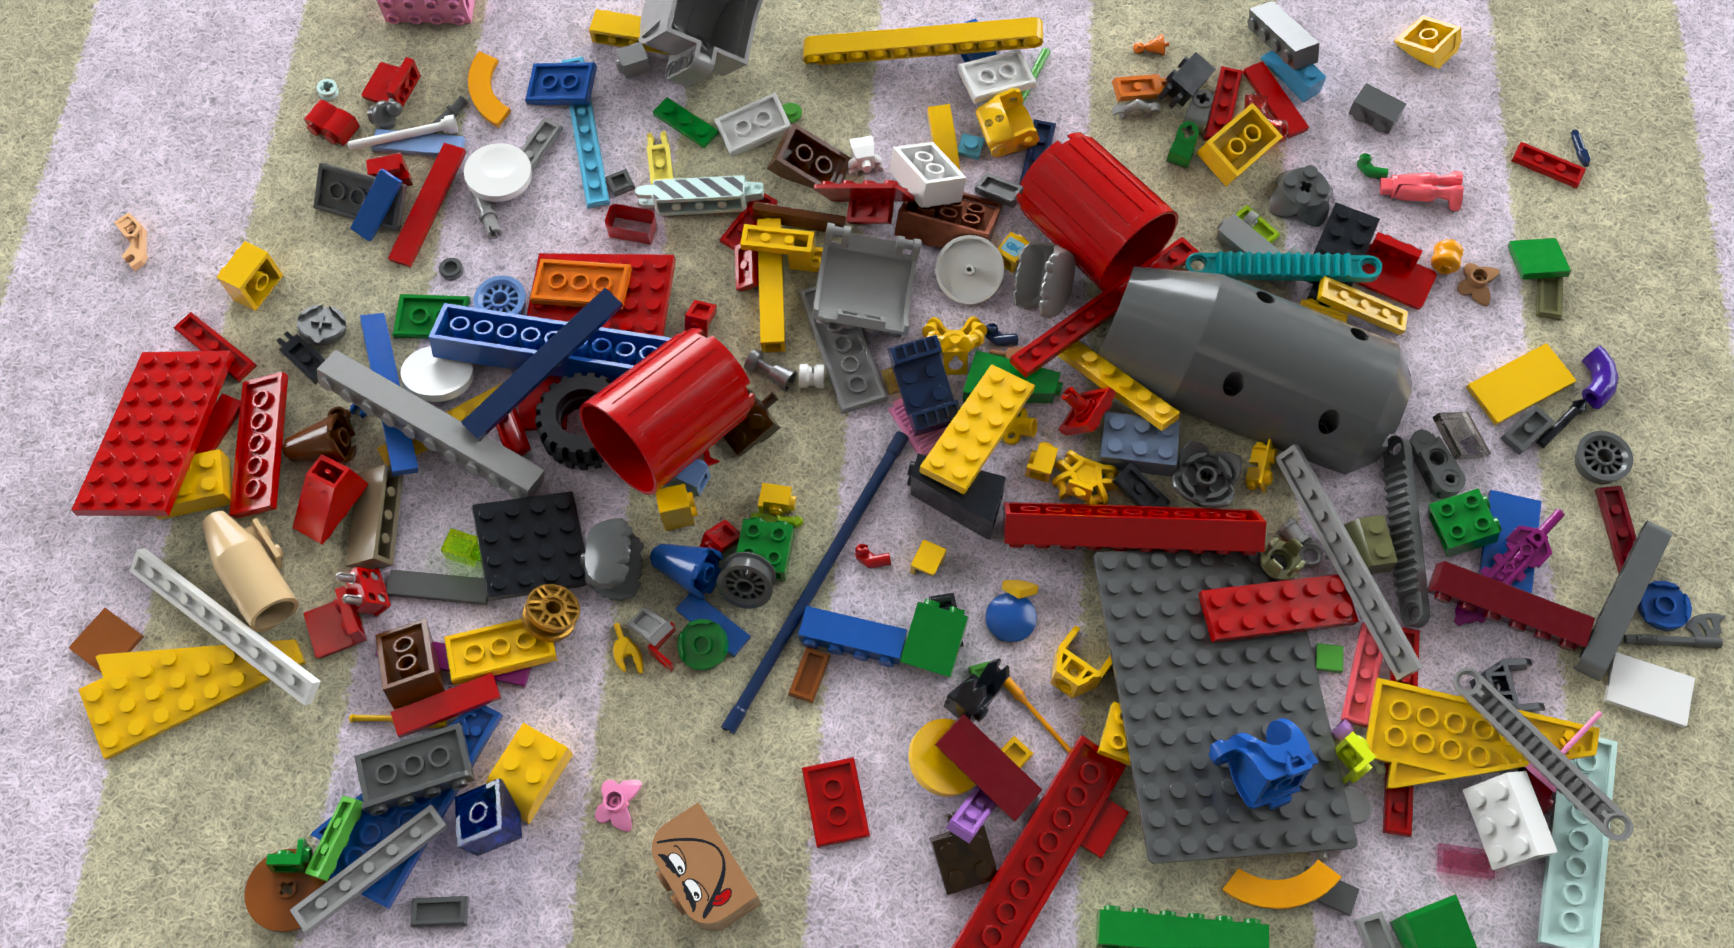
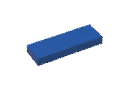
M380 169L350 229L367 241H372L403 181L385 169Z
M691 593L675 609L676 612L689 622L697 619H709L720 624L728 637V653L733 657L751 639L748 633L706 600L695 597Z

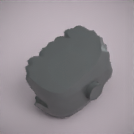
M623 518L609 519L594 525L588 533L585 553H582L580 558L581 567L585 570L586 585L603 598H608L611 601H623L634 598L641 587V582L638 579L642 576L641 570L643 566L641 563L643 559L640 553L644 549V544L640 542V538L634 535L632 528Z

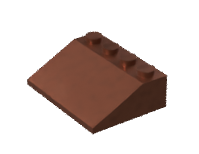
M964 192L961 202L949 205L943 204L921 208L915 200L903 202L898 210L894 235L904 236L907 240L921 239V243L927 246L943 248L951 240L964 235L980 236L991 242L1003 204Z

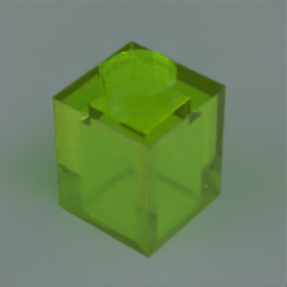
M450 528L440 551L447 559L474 567L476 561L481 560L477 536Z

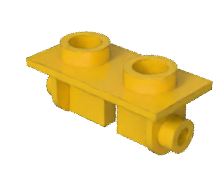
M1268 439L1267 446L1263 442H1257L1252 447L1249 463L1251 465H1258V467H1248L1245 484H1247L1246 488L1249 490H1256L1257 487H1260L1262 492L1266 494L1267 486L1272 485L1273 472L1271 467L1272 464L1277 462L1275 457L1278 456V451L1274 449L1271 439Z

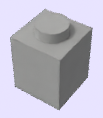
M638 42L616 50L618 59L615 60L618 72H623L626 79L651 71L649 59L642 43Z

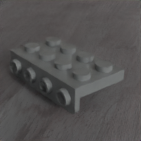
M460 723L354 756L364 801L361 804L362 810L372 816L384 814L388 811V808L397 805L398 807L412 805L415 803L414 800L422 797L427 799L441 795V791L450 788L452 790L465 788L469 782L475 781L463 727Z

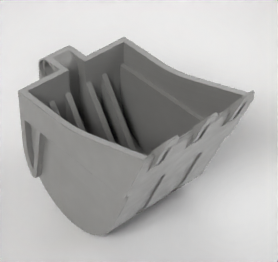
M645 0L640 22L639 42L669 54L665 78L684 87H689L709 77L712 72L725 76L748 64L755 26L763 0Z

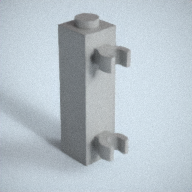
M1253 210L1243 220L1233 214L1229 219H1223L1217 227V239L1234 253L1238 251L1242 253H1247L1248 251L1252 253L1261 252L1262 254L1281 252L1253 229L1258 223L1256 219L1259 218V215ZM1294 245L1288 252L1295 254L1297 252L1301 253L1302 250ZM1290 281L1269 282L1279 290H1282Z

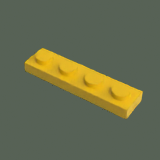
M1327 276L1320 280L1317 295L1318 301L1395 334L1401 335L1405 332L1408 311Z

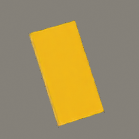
M1545 343L1469 383L1466 388L1496 426L1573 385L1577 380L1549 345Z
M522 618L444 637L453 685L466 683L493 673L495 676L558 661L554 642L542 641L530 635L523 625Z

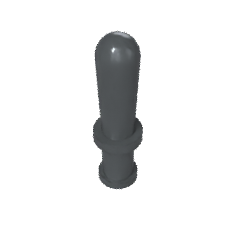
M460 95L459 99L452 105H448L446 107L447 110L431 124L441 122V119H445L444 117L454 114L457 117L458 112L468 104V101Z

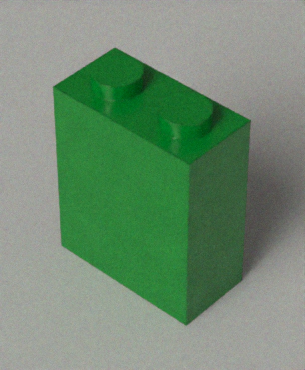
M925 598L924 603L919 601L917 603L900 662L952 677L969 617L964 615L965 610L950 606L948 611L939 608V602Z

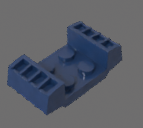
M931 335L887 348L893 373L914 436L948 427L960 410L958 400L954 401L940 357L942 348L937 335Z

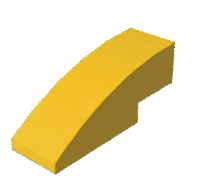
M950 104L927 107L931 142H934L960 170Z

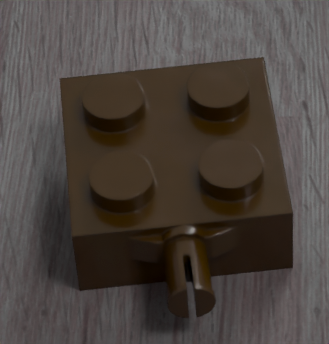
M747 388L749 395L751 393L754 394V406L748 412L747 417L724 436V439L737 456H742L758 442H764L781 428L768 410L771 405L779 400L773 392L760 401L755 393Z
M950 813L946 815L948 823L952 818ZM984 825L970 843L951 831L929 838L947 895L990 882L997 873Z

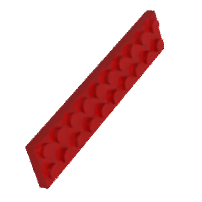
M1083 735L1078 737L951 948H1019L1122 775L1126 765L1098 754L1099 746Z

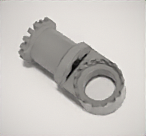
M1295 518L1290 519L1286 522L1287 525L1283 524L1278 529L1277 534L1283 536L1287 541L1292 538L1297 539L1303 545L1299 555L1301 560L1306 562L1304 567H1317L1322 560L1323 551H1321V548L1312 540L1309 534H1305L1298 527ZM1305 551H1312L1316 554L1317 560L1309 562L1304 559L1303 553Z

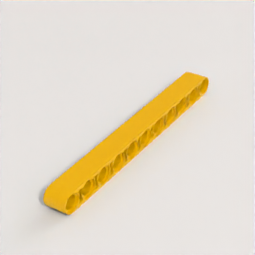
M1037 17L808 36L803 40V62L807 65L809 63L832 65L1037 48L1044 42L1043 21Z

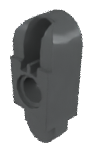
M1423 429L1415 431L1409 442L1415 458L1414 462L1430 493L1437 498H1447L1459 494L1465 486L1466 478L1440 436L1436 438L1433 433L1431 434ZM1430 460L1436 461L1438 465L1433 464Z

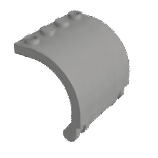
M828 223L812 319H817V323L830 325L831 322L839 323L841 327L846 329H854L856 326L864 328V331L869 333H878L879 330L888 332V335L892 337L908 336L911 291L922 240L915 238L914 241L907 240L904 236L899 235L897 241L854 234L851 233V227L849 226L842 228L836 227L833 223ZM833 236L842 237L841 242L832 241ZM903 249L912 250L911 255L903 254Z

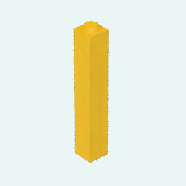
M781 218L757 219V226L782 228ZM758 251L761 349L763 353L786 352L783 254Z

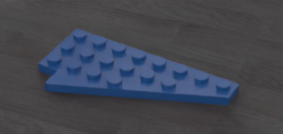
M486 705L462 714L448 725L451 726L457 723L462 725L472 768L503 717L500 712ZM450 788L441 791V795L427 799L422 797L414 800L415 803L406 807H398L397 805L388 808V811L381 815L372 816L362 810L360 819L355 823L349 835V842L337 860L336 869L329 878L332 879L430 804L434 806L443 819L459 790H452ZM362 793L355 798L364 802ZM332 817L311 833V836L321 840ZM428 843L361 893V895L390 909Z

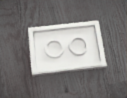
M1020 49L958 64L957 71L974 104L990 100L1011 88H1018L1022 92L1036 88L1037 85Z
M776 92L714 119L731 157L782 136L791 126Z
M1616 652L1610 664L1603 702L1685 728L1688 723L1695 678Z

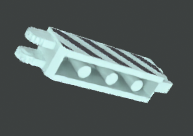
M745 175L653 180V185L637 187L635 194L640 207L644 209L655 208L656 213L660 216L743 212L747 209V202L763 199L764 187L761 182H746Z

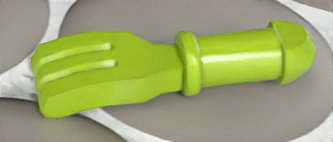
M751 513V518L759 517L767 522L785 521L795 528L803 525V519L800 516L777 515V517H773L767 513Z

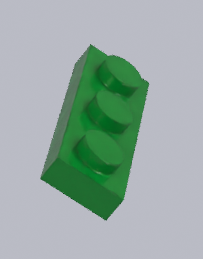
M668 97L652 111L653 116L704 149L719 134L716 128Z

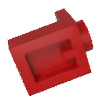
M694 300L685 314L684 331L698 328L703 330L700 335L707 338L709 335V324L717 312V305Z
M725 519L704 532L700 547L714 548L723 555V552L739 542L740 532Z

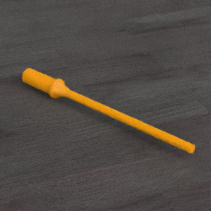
M1009 677L1003 686L1015 698L1014 700H1018L1031 711L1069 754L1071 748L1029 703L1024 694L1025 691H1022Z

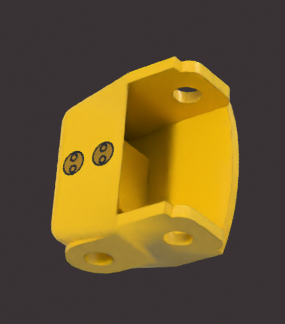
M1011 88L996 95L979 106L975 111L993 157H1001L1023 151L1037 145V142L1040 140L1033 121L1022 104L1024 99L1018 88Z

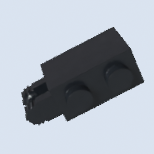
M1197 52L1190 58L1186 56L1177 66L1179 70L1176 71L1174 69L1165 79L1168 83L1158 95V98L1162 100L1169 95L1172 98L1169 104L1171 109L1177 103L1183 107L1216 70Z

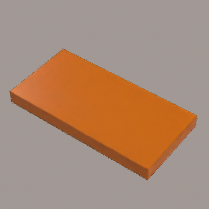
M540 259L530 301L532 304L585 307L596 295L606 288L624 306L632 267L630 264Z

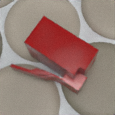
M401 153L366 160L368 175L376 177L380 169H385L403 181L402 184L407 186L413 185L412 177Z

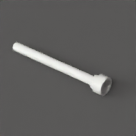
M453 114L445 116V119H441V122L348 141V147L350 150L440 131L448 132L449 134L459 131Z

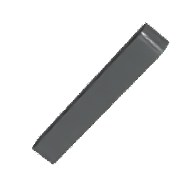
M1648 520L1644 523L1592 627L1587 646L1582 648L1578 657L1580 660L1573 669L1597 681L1603 678L1672 537V531Z

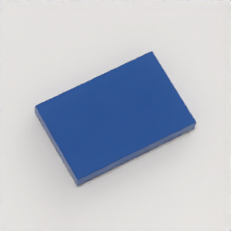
M595 62L534 63L525 102L531 105H589L597 65Z

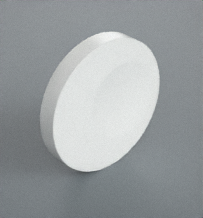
M497 143L481 147L471 154L464 166V177L469 190L478 198L491 202H502L519 196L527 189L532 179V168L529 158L521 149L513 145Z
M976 235L960 236L947 243L938 255L935 268L936 279L942 291L952 300L963 304L980 303L993 296L1002 284L1005 271L1004 261L998 248L989 240Z
M431 346L411 354L401 368V378L405 390L426 402H442L458 397L470 387L474 377L472 363L433 357Z

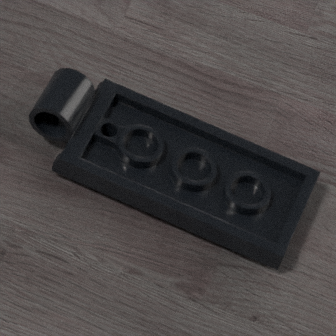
M1336 202L1313 254L1320 253L1324 255L1330 253L1334 255L1340 253L1344 255L1350 253L1351 255H1365L1380 218ZM1305 281L1313 284L1307 299L1318 301L1317 295L1320 281ZM1341 282V283L1352 287V285H1353L1354 282ZM1318 301L1320 305L1330 307V305Z

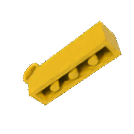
M596 9L589 28L592 42L617 47H626L638 43L641 16ZM642 43L645 51L669 55Z

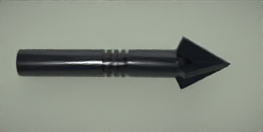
M1587 398L1573 401L1570 409L1536 443L1545 448L1577 415L1585 411Z

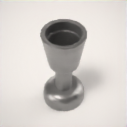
M757 348L749 353L744 363V369L749 372L760 369L769 374L768 378L784 392H787L790 388L786 386L787 381L793 384L797 377V371L778 364L772 366L763 361V352Z

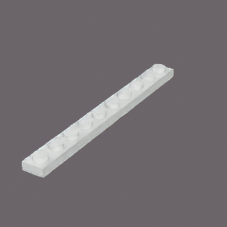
M146 548L136 550L130 568L131 573L304 706L313 703L321 682Z

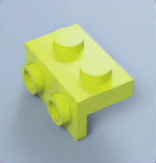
M1354 732L1350 733L1334 748L1337 757L1350 770L1342 778L1343 784L1349 780L1354 784L1373 768L1369 763L1376 756L1369 749L1366 740L1359 735L1357 736Z

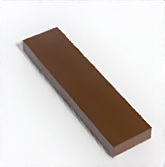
M754 202L752 220L754 221L765 218H781V225L826 232L828 223L844 228L846 217L841 215Z

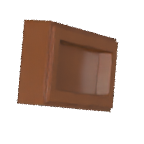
M806 647L788 696L813 704L831 655Z

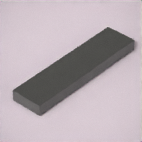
M391 569L386 588L388 596L487 605L488 603L484 578Z

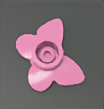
M614 780L605 781L601 786L603 803L595 811L597 821L599 823L611 821L614 827L630 832L632 821L627 808L629 806L628 802L641 789V781L626 780L619 785Z

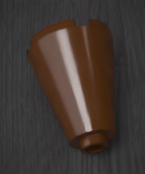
M339 413L332 414L286 438L282 445V451L284 456L292 462H316L321 454L336 462H347L353 460L356 456V445L351 447V437L355 436L354 429L345 415H338Z

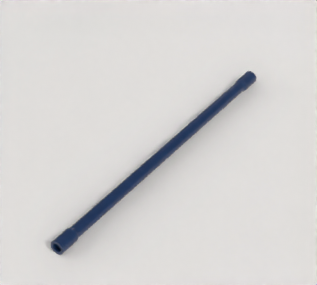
M897 431L886 449V453L739 700L732 707L721 725L723 730H729L732 735H735L746 716L748 708L802 619L806 606L811 604L887 473L907 444L909 437L905 433Z

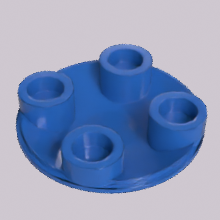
M1004 593L994 598L986 610L985 617L988 629L1000 641L1018 642L1024 640L1036 627L1037 613L1033 604L1026 597L1018 599L1009 593Z

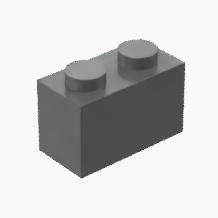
M1366 83L1353 101L1348 114L1352 115L1357 121H1364L1373 126L1378 132L1389 134L1401 117L1407 103Z

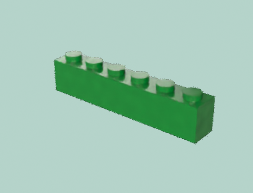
M1105 905L1104 909H1099L1097 912L1096 947L1269 948V925L1261 924L1260 919L1245 918L1244 922H1236L1230 916H1216V920L1205 919V915L1200 913H1188L1187 917L1176 916L1177 912L1162 910L1159 914H1149V910L1145 908H1132V912L1120 911L1121 907L1114 905Z

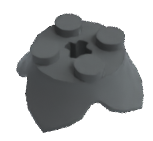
M1312 165L1280 173L1276 178L1278 186L1270 198V213L1279 217H1290L1298 214L1306 224L1314 227L1321 226L1329 213V200L1334 195L1333 188L1326 178Z
M1188 441L1179 454L1178 471L1173 474L1172 486L1177 494L1196 506L1203 505L1211 508L1228 506L1235 497L1233 486L1239 480L1242 473V457L1225 451L1212 454L1204 444ZM1201 476H1203L1204 479L1209 478V482L1203 481L1201 479Z

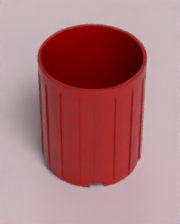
M1075 132L1067 135L1070 140L1063 144L1056 141L1036 159L1020 183L1024 189L1022 194L1017 193L1016 200L1024 215L1052 243L1067 249L1074 255L1075 265L1104 292L1128 275L1133 266H1141L1164 249L1177 227L1178 214L1093 137L1085 136L1081 132Z
M691 328L688 331L676 334L580 407L581 422L598 453L623 481L645 495L655 494L742 422L754 406V394L751 393L749 395L746 388L750 381L740 363L714 336H710L708 339L700 335L703 330L698 328Z

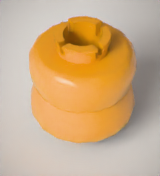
M1453 239L1437 242L1431 258L1432 268L1443 275L1444 273L1448 275L1458 271L1464 254L1462 245Z

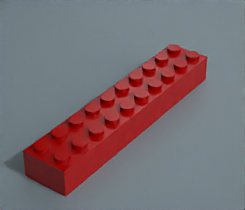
M1003 502L1002 533L1004 543L1009 544L1013 548H1022L1024 544L1035 545L1036 548L1040 549L1050 548V545H1059L1060 548L1069 550L1075 549L1076 546H1086V549L1101 550V547H1112V550L1115 551L1137 548V550L1142 552L1163 549L1165 552L1177 553L1179 549H1184L1196 554H1202L1205 550H1215L1217 554H1230L1231 551H1241V554L1256 555V552H1264L1267 522L1257 510Z

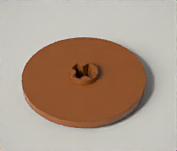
M284 849V850H290V851H293L294 854H296V850H297V849ZM266 857L253 869L245 886L244 899L248 913L256 923L267 930L274 932L299 930L301 927L290 909L328 881L305 873H272L266 866ZM294 884L292 886L294 892L290 896L288 894L282 896L284 893L283 886Z

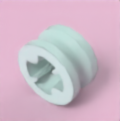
M323 79L317 84V91L322 100L332 101L338 96L339 91L335 81ZM330 88V91L326 92L325 89Z

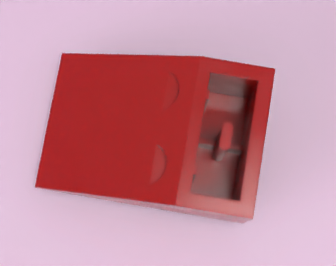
M321 454L306 473L292 528L323 545L369 484L350 468Z

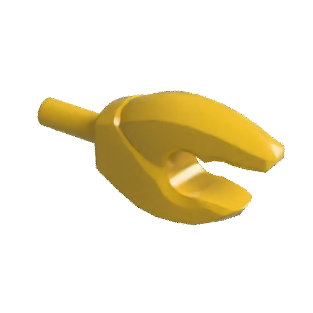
M619 622L613 624L618 640L614 641L613 645L615 663L623 672H627L624 660L626 657L631 656L633 657L634 664H636L638 673L642 674L643 658L640 649L629 637H624Z

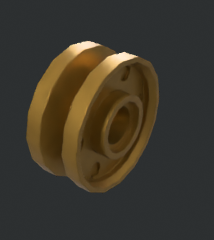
M547 584L533 589L529 594L521 618L524 627L530 635L542 641L557 642L569 637L578 621L581 608L578 599L571 591L563 586Z

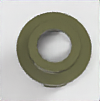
M1275 537L1265 545L1264 552H1260L1261 566L1270 577L1276 580H1291L1306 563L1304 560H1301L1299 555L1303 545L1295 538L1284 542L1279 541L1280 539ZM1272 555H1280L1286 560L1287 567L1285 570H1282L1283 566L1275 559L1270 560Z

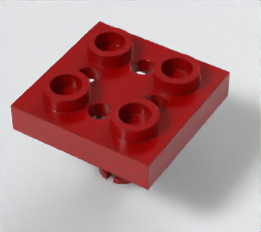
M1069 387L1064 391L1061 398L1072 408L1058 431L1066 436L1095 431L1099 427L1100 419L1104 413L1111 408L1112 400L1117 393L1111 387L1079 394L1073 387Z

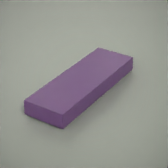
M976 786L951 818L946 829L970 843L997 805Z

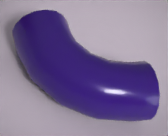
M1601 345L1596 347L1581 361L1591 372L1592 382L1582 391L1583 399L1587 398V403L1593 409H1600L1607 404L1616 392L1619 379L1615 362Z

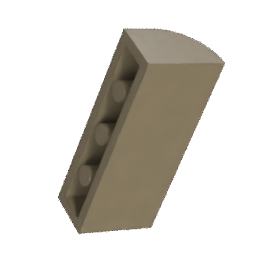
M384 464L357 473L369 485L353 504L346 567L382 569L393 566L403 475L393 476L391 467Z

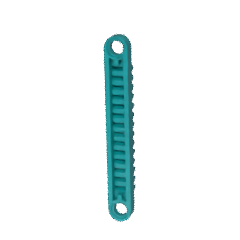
M1218 251L1217 253L1198 252L1189 255L1186 260L1185 269L1194 272L1223 274L1235 280L1320 281L1324 276H1327L1338 282H1373L1380 276L1382 263L1375 256L1351 255L1350 253L1344 255L1340 253L1334 255L1326 253L1321 255L1320 253L1311 254L1310 252L1305 254L1300 252L1295 254L1290 252L1285 254L1281 252L1262 254L1261 252L1252 253L1251 251L1247 253H1242L1241 251L1237 253L1232 251L1223 253ZM1201 261L1204 264V268L1200 271H1195L1191 268V263ZM1371 264L1375 267L1376 271L1373 274H1366L1362 270V266Z

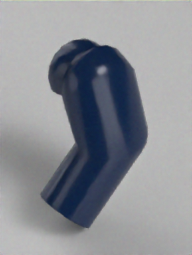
M995 323L986 325L987 333L985 337L995 346L1018 345L1017 333L1003 335L998 331Z

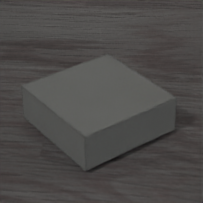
M627 169L605 177L614 197L635 189Z

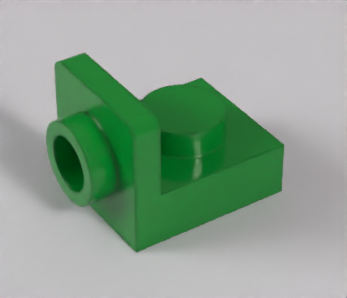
M298 838L296 854L290 850H279L277 854H267L266 866L272 873H305L307 864L312 859V847H309L305 838Z

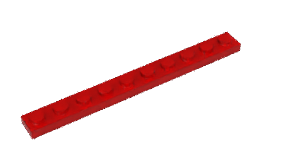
M1181 237L1139 267L1173 270L1176 265L1182 268L1186 265L1189 255L1199 251L1185 238ZM1130 273L1010 357L1009 362L1027 378L1109 320L1118 310L1130 279Z

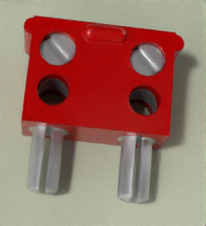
M355 567L349 573H336V580L346 582L349 594L343 595L342 602L352 604L354 612L374 614L378 617L390 607L391 604L385 583L378 568Z

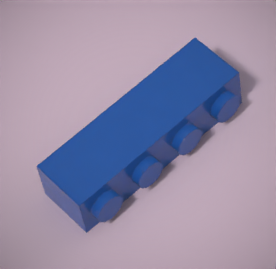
M806 606L798 636L799 642H802L804 647L818 649V646L828 648V652L835 655H843V652L853 654V658L860 661H868L870 658L879 660L878 663L882 666L893 667L894 664L900 665V659L907 638V629Z

